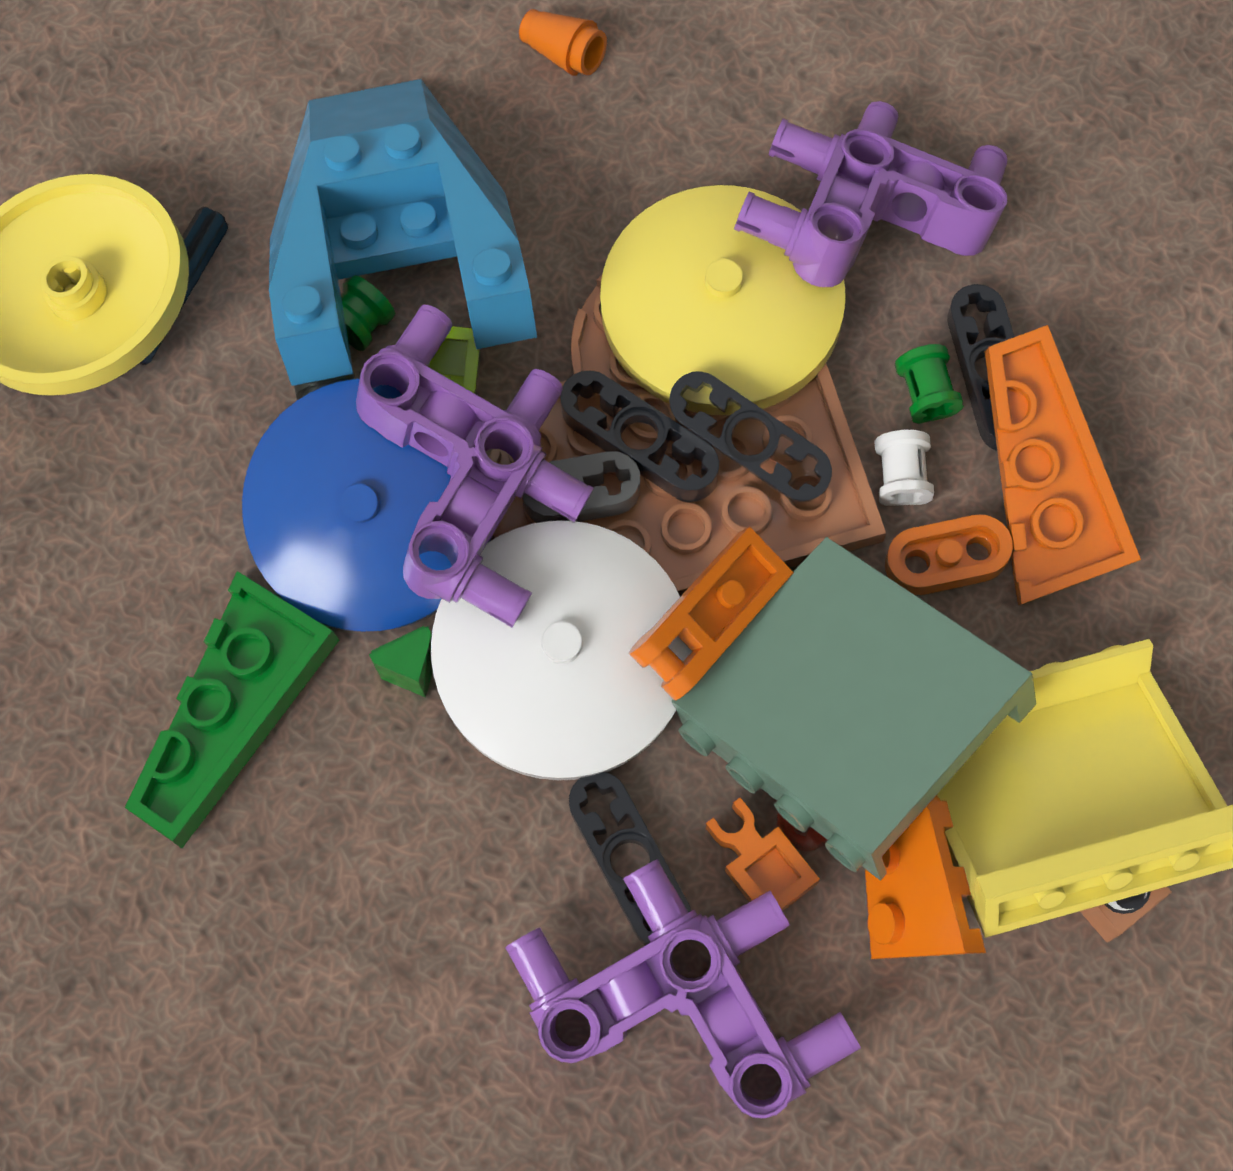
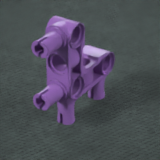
M881 101L872 102L868 105L857 129L847 132L846 135L841 134L839 136L835 134L833 139L788 122L789 120L783 118L768 155L771 157L776 156L818 174L816 180L821 182L809 210L803 208L800 213L760 198L755 193L749 191L740 210L734 230L743 231L785 249L784 255L788 256L789 260L793 262L796 273L806 282L819 287H834L843 281L854 265L872 220L879 221L883 219L920 234L922 240L946 248L956 254L964 256L976 255L985 248L1007 205V194L1000 185L1008 161L1007 155L996 146H981L975 151L970 166L966 169L893 140L891 137L898 122V112L890 104Z
M424 304L421 305L395 345L382 348L378 354L371 356L364 363L356 398L357 412L362 421L369 427L374 428L386 439L402 448L409 444L447 466V474L451 476L450 483L438 502H429L423 511L410 540L403 564V577L408 587L418 596L427 599L442 598L448 603L451 601L458 603L460 599H463L513 628L532 592L482 565L481 563L484 558L480 556L516 496L521 499L524 494H527L575 523L594 487L585 484L544 460L546 453L542 451L539 430L563 390V386L557 378L543 370L533 369L507 410L498 408L427 367L451 331L452 322L439 309ZM379 385H389L399 390L402 396L387 399L379 396L374 392L373 388ZM490 449L506 451L513 458L514 463L509 465L495 463L487 456L485 451ZM427 551L443 553L449 559L452 567L445 570L430 569L422 563L419 555Z
M658 859L623 878L653 932L647 936L650 943L579 984L577 978L569 980L540 927L505 947L535 1001L529 1005L532 1010L529 1014L539 1030L538 1035L541 1045L550 1057L560 1062L568 1063L586 1059L622 1042L627 1036L628 1029L664 1008L671 1013L678 1009L681 1015L690 1016L711 1053L712 1058L709 1066L719 1084L743 1113L754 1118H768L777 1115L788 1103L807 1093L805 1089L811 1086L808 1079L861 1049L841 1012L786 1042L784 1037L777 1039L736 967V965L741 963L738 956L790 926L771 891L742 905L718 920L714 915L710 917L702 916L701 914L697 915L695 909L688 913L673 884L670 882ZM687 939L697 940L703 943L709 950L711 966L703 976L686 978L680 975L674 968L672 955L679 942ZM566 1009L577 1010L588 1019L591 1029L590 1037L586 1044L578 1047L569 1046L560 1040L555 1030V1022L561 1011ZM767 1064L773 1067L780 1075L781 1085L777 1093L771 1098L757 1100L748 1096L743 1090L740 1079L744 1071L750 1066Z

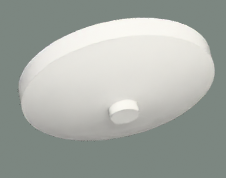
M546 521L533 523L504 533L487 543L480 555L484 557L481 564L522 588L529 590L532 594L513 628L463 599H460L458 603L453 601L448 603L441 599L432 630L431 661L439 695L455 726L478 751L492 761L509 770L539 779L576 780L581 777L608 772L638 756L662 733L676 711L671 702L673 699L661 687L663 679L649 665L642 668L629 655V651L634 644L652 629L680 598L675 585L667 573L653 557L630 539L601 526L584 522ZM678 636L668 646L682 661L692 652Z

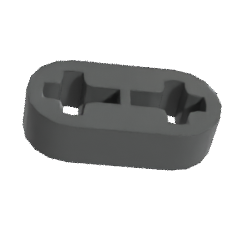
M601 452L549 462L585 484L594 487L576 522L625 513L637 503L640 496V471L637 464L628 455L623 453ZM616 472L618 480L625 481L621 483V493L609 495L606 486H600L604 484V474ZM527 494L523 495L522 501L525 511L534 522L570 521L565 516Z

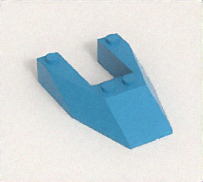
M422 79L309 100L270 236L269 296L275 340L291 385L295 386L353 374L339 279L350 278L354 275L360 276L457 257L476 349L537 338L530 288L506 194Z

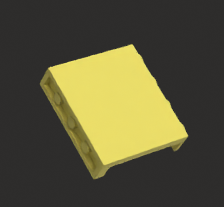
M1150 639L1124 646H1111L1099 653L1066 662H1052L1039 669L1029 671L1033 675L1036 697L1035 707L1020 723L1007 715L937 794L941 801H947L953 827L945 831L953 866H964L971 892L967 899L985 938L1233 868V805L1227 806L1152 676L1150 669L1153 644Z

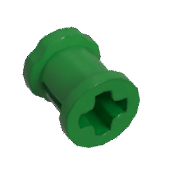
M929 344L907 351L895 361L896 372L899 377L905 378L912 400L909 410L913 423L921 424L952 417L964 407L961 393L954 391L946 364L950 360V355L944 345Z

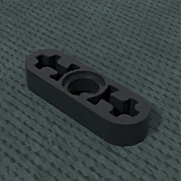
M973 284L963 287L954 295L949 308L947 322L979 434L987 446L997 451L989 382L978 375L975 369V362L985 357V351L988 347L1015 336L1001 295L989 286ZM969 304H976L979 312H990L987 314L983 326L986 338L976 342L979 334L976 320L971 316L963 317Z
M581 371L572 375L564 383L560 395L562 415L571 429L606 452H620L628 455L637 464L640 475L676 499L695 502L706 498L713 492L718 482L719 458L715 449L709 443L600 372ZM594 393L599 394L601 409L614 418L609 431L605 430L607 428V416L591 406L584 412L579 411L577 398L579 395L589 399ZM633 423H646L655 429L658 436L650 447L641 450L632 449L621 438L624 429ZM669 441L674 442L672 444V457L681 463L690 465L695 459L702 462V478L694 474L690 475L686 481L679 478L680 465L665 454ZM663 457L661 465H657L656 463Z
M691 372L676 381L672 387L669 402L674 417L683 427L790 500L809 502L817 499L826 491L832 477V466L828 456L819 447L709 373ZM704 385L711 388L710 402L724 413L727 410L729 401L741 407L726 420L720 438L708 432L718 424L717 420L701 411L694 418L685 414L688 403L682 396L688 388L694 392L700 391ZM747 419H755L762 422L769 431L770 438L767 447L756 455H744L732 443L733 430L740 422ZM783 436L793 443L784 451V454L794 461L801 463L807 456L815 459L817 464L814 473L820 478V482L815 487L805 483L799 490L792 488L788 484L792 473L778 462H776L772 474H769L760 467L775 454L780 437Z
M606 772L578 779L569 795V807L572 818L635 935L644 945L650 943L647 936L653 932L652 930L648 931L644 927L643 923L646 920L636 901L630 903L625 895L630 890L623 878L617 875L611 867L612 854L619 846L626 843L638 844L646 850L650 862L658 859L688 913L691 911L690 905L622 782ZM597 787L602 795L613 792L617 797L610 803V811L618 827L627 818L634 825V828L622 829L613 833L602 845H599L594 837L595 835L607 833L600 816L596 812H590L585 815L581 811V808L588 803L586 792Z

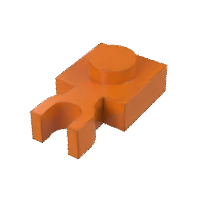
M740 797L732 804V809L743 821V827L740 831L736 833L723 831L714 817L706 823V830L720 846L730 848L737 854L738 858L726 866L725 872L745 898L751 902L764 893L771 891L781 910L784 911L819 883L820 878L779 827L775 828L764 838L758 834L754 826V815Z

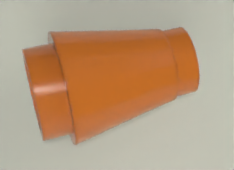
M531 9L525 14L520 24V40L529 44L530 47L571 76H577L578 73L587 76L593 74L604 58L607 48V37L605 32L598 29L597 24L593 20Z

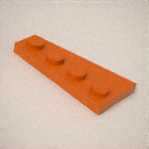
M1048 325L988 347L985 351L1007 529L1013 541L1011 561L1018 606L1140 561V555Z
M937 795L882 856L887 871L882 880L880 881L865 869L868 906L867 923L870 934L871 959L986 953L980 928H969L962 899L971 895L964 866H953L945 831L952 828L953 823L947 801H941Z

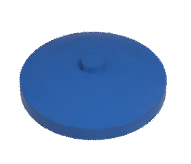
M351 379L323 386L303 396L283 411L264 433L252 455L244 481L242 496L244 530L249 549L257 567L269 585L284 601L316 621L339 629L360 632L398 629L415 624L435 614L442 599H427L415 594L404 580L403 564L420 516L429 502H438L450 483L451 476L447 474V466L409 444L403 448L398 446L362 421L356 406L360 379ZM379 385L373 388L374 392L379 396L387 399L402 396L399 390L389 385ZM427 551L419 555L422 563L430 569L445 570L452 567L449 559L443 553Z

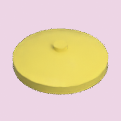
M80 174L42 182L20 192L0 205V383L12 389L35 395L51 396L78 393L101 386L125 374L144 360L161 343L174 324L183 305L188 286L189 261L183 238L177 226L160 202L150 193L120 178L99 174Z
M733 185L703 186L675 193L654 203L635 217L615 241L603 269L600 290L601 314L605 335L613 354L626 373L639 386L653 396L670 404L669 398L672 387L679 378L691 372H706L715 376L761 409H764L791 397L805 387L820 372L831 356L840 334L845 309L844 279L834 287L812 285L796 273L793 262L789 260L788 256L784 255L785 249L743 231L734 230L740 210L749 191L755 193L760 198L801 213L792 204L769 193L748 187ZM705 385L698 392L688 388L682 396L688 403L687 410L696 413L701 411L710 415H731L741 408L734 402L729 401L726 412H722L710 402L709 396L712 389Z

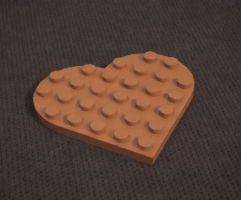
M601 275L597 279V286L587 298L582 309H578L574 320L571 336L573 375L581 371L600 372L679 423L671 411L670 404L653 396L639 386L626 373L613 354L602 323L600 302ZM827 364L800 391L773 406L763 409L819 447L828 456L832 466L831 481L826 491L817 499L809 502L790 500L715 449L719 458L718 482L713 492L706 498L695 502L681 501L640 475V496L637 503L629 511L616 516L582 521L614 531L644 549L667 573L680 597L740 531L749 526L789 568L800 565L826 537L847 551H852L884 542L886 530ZM567 380L560 382L562 386ZM594 393L589 399L579 395L577 397L579 411L584 412L590 406L595 407L607 416V428L605 430L609 431L614 418L601 409L599 394ZM559 396L539 430L542 451L546 453L544 460L550 462L606 452L567 425L562 415L561 399ZM688 410L685 412L691 418H694L697 414ZM708 414L717 420L718 423L708 432L720 438L723 426L730 415ZM747 419L740 422L732 433L734 447L744 455L759 454L769 443L770 435L767 427L755 419ZM638 422L626 427L621 438L628 447L641 450L653 445L658 435L652 426ZM783 436L780 437L775 454L760 467L769 474H772L776 462H778L792 473L791 480L788 483L792 488L799 490L805 483L815 487L820 482V478L814 473L817 464L815 459L807 456L801 463L794 461L784 454V451L793 443ZM669 441L665 454L680 465L679 478L686 481L692 474L702 478V462L695 459L690 465L681 463L672 457V444L674 442ZM500 449L491 450L489 458L493 462L501 465L514 463L513 458L506 451ZM663 457L656 463L657 465H661ZM608 472L604 474V484L600 486H606L609 495H617L621 493V483L625 481H619L616 472ZM515 497L493 533V539L516 528L536 523L527 515L522 498Z

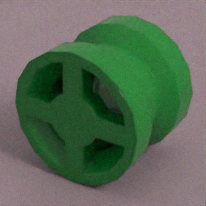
M354 275L343 282L341 299L348 343L358 351H364L372 343V332L379 325H388L396 313L389 300L364 278Z

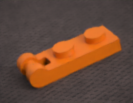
M750 526L729 542L654 627L634 644L629 651V655L642 668L649 665L663 679L661 687L674 701L680 699L698 683L794 572ZM677 636L692 651L684 661L668 647Z

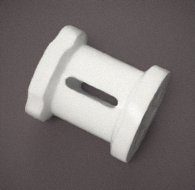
M897 430L877 437L874 441L876 454L882 456L884 485L880 487L879 502L885 506L923 505L932 501L934 486L927 482L925 453L931 448L929 434L918 430Z

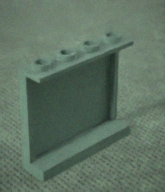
M826 537L793 571L794 573L698 683L683 697L671 702L676 708V712L683 724L678 731L693 749L706 757L712 751L728 762L725 766L726 770L743 788L753 794L761 788L777 800L774 804L776 810L792 826L801 832H805L809 827H812L828 840L825 843L827 850L842 865L853 872H857L862 866L881 881L887 874L882 856L1007 715L1020 723L1035 707L1036 697L1033 675Z

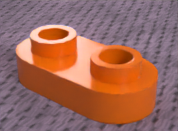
M981 514L910 528L902 531L892 540L885 558V571L889 579L914 595H926L986 582L996 578L1005 569L1013 550L1012 537L1005 525L999 520ZM972 543L981 544L987 549L988 558L975 560L968 555L966 547ZM912 556L921 557L926 561L928 570L923 573H913L907 568L905 560Z

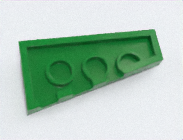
M238 571L228 589L232 597L221 620L214 618L203 641L208 647L194 677H186L176 698L181 703L169 729L160 732L125 805L128 811L180 848L185 846L340 641L331 629Z

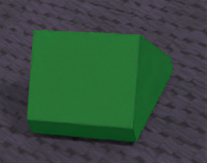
M422 626L371 651L372 653L369 656L381 679L426 698L433 673L431 661L432 634L428 626Z

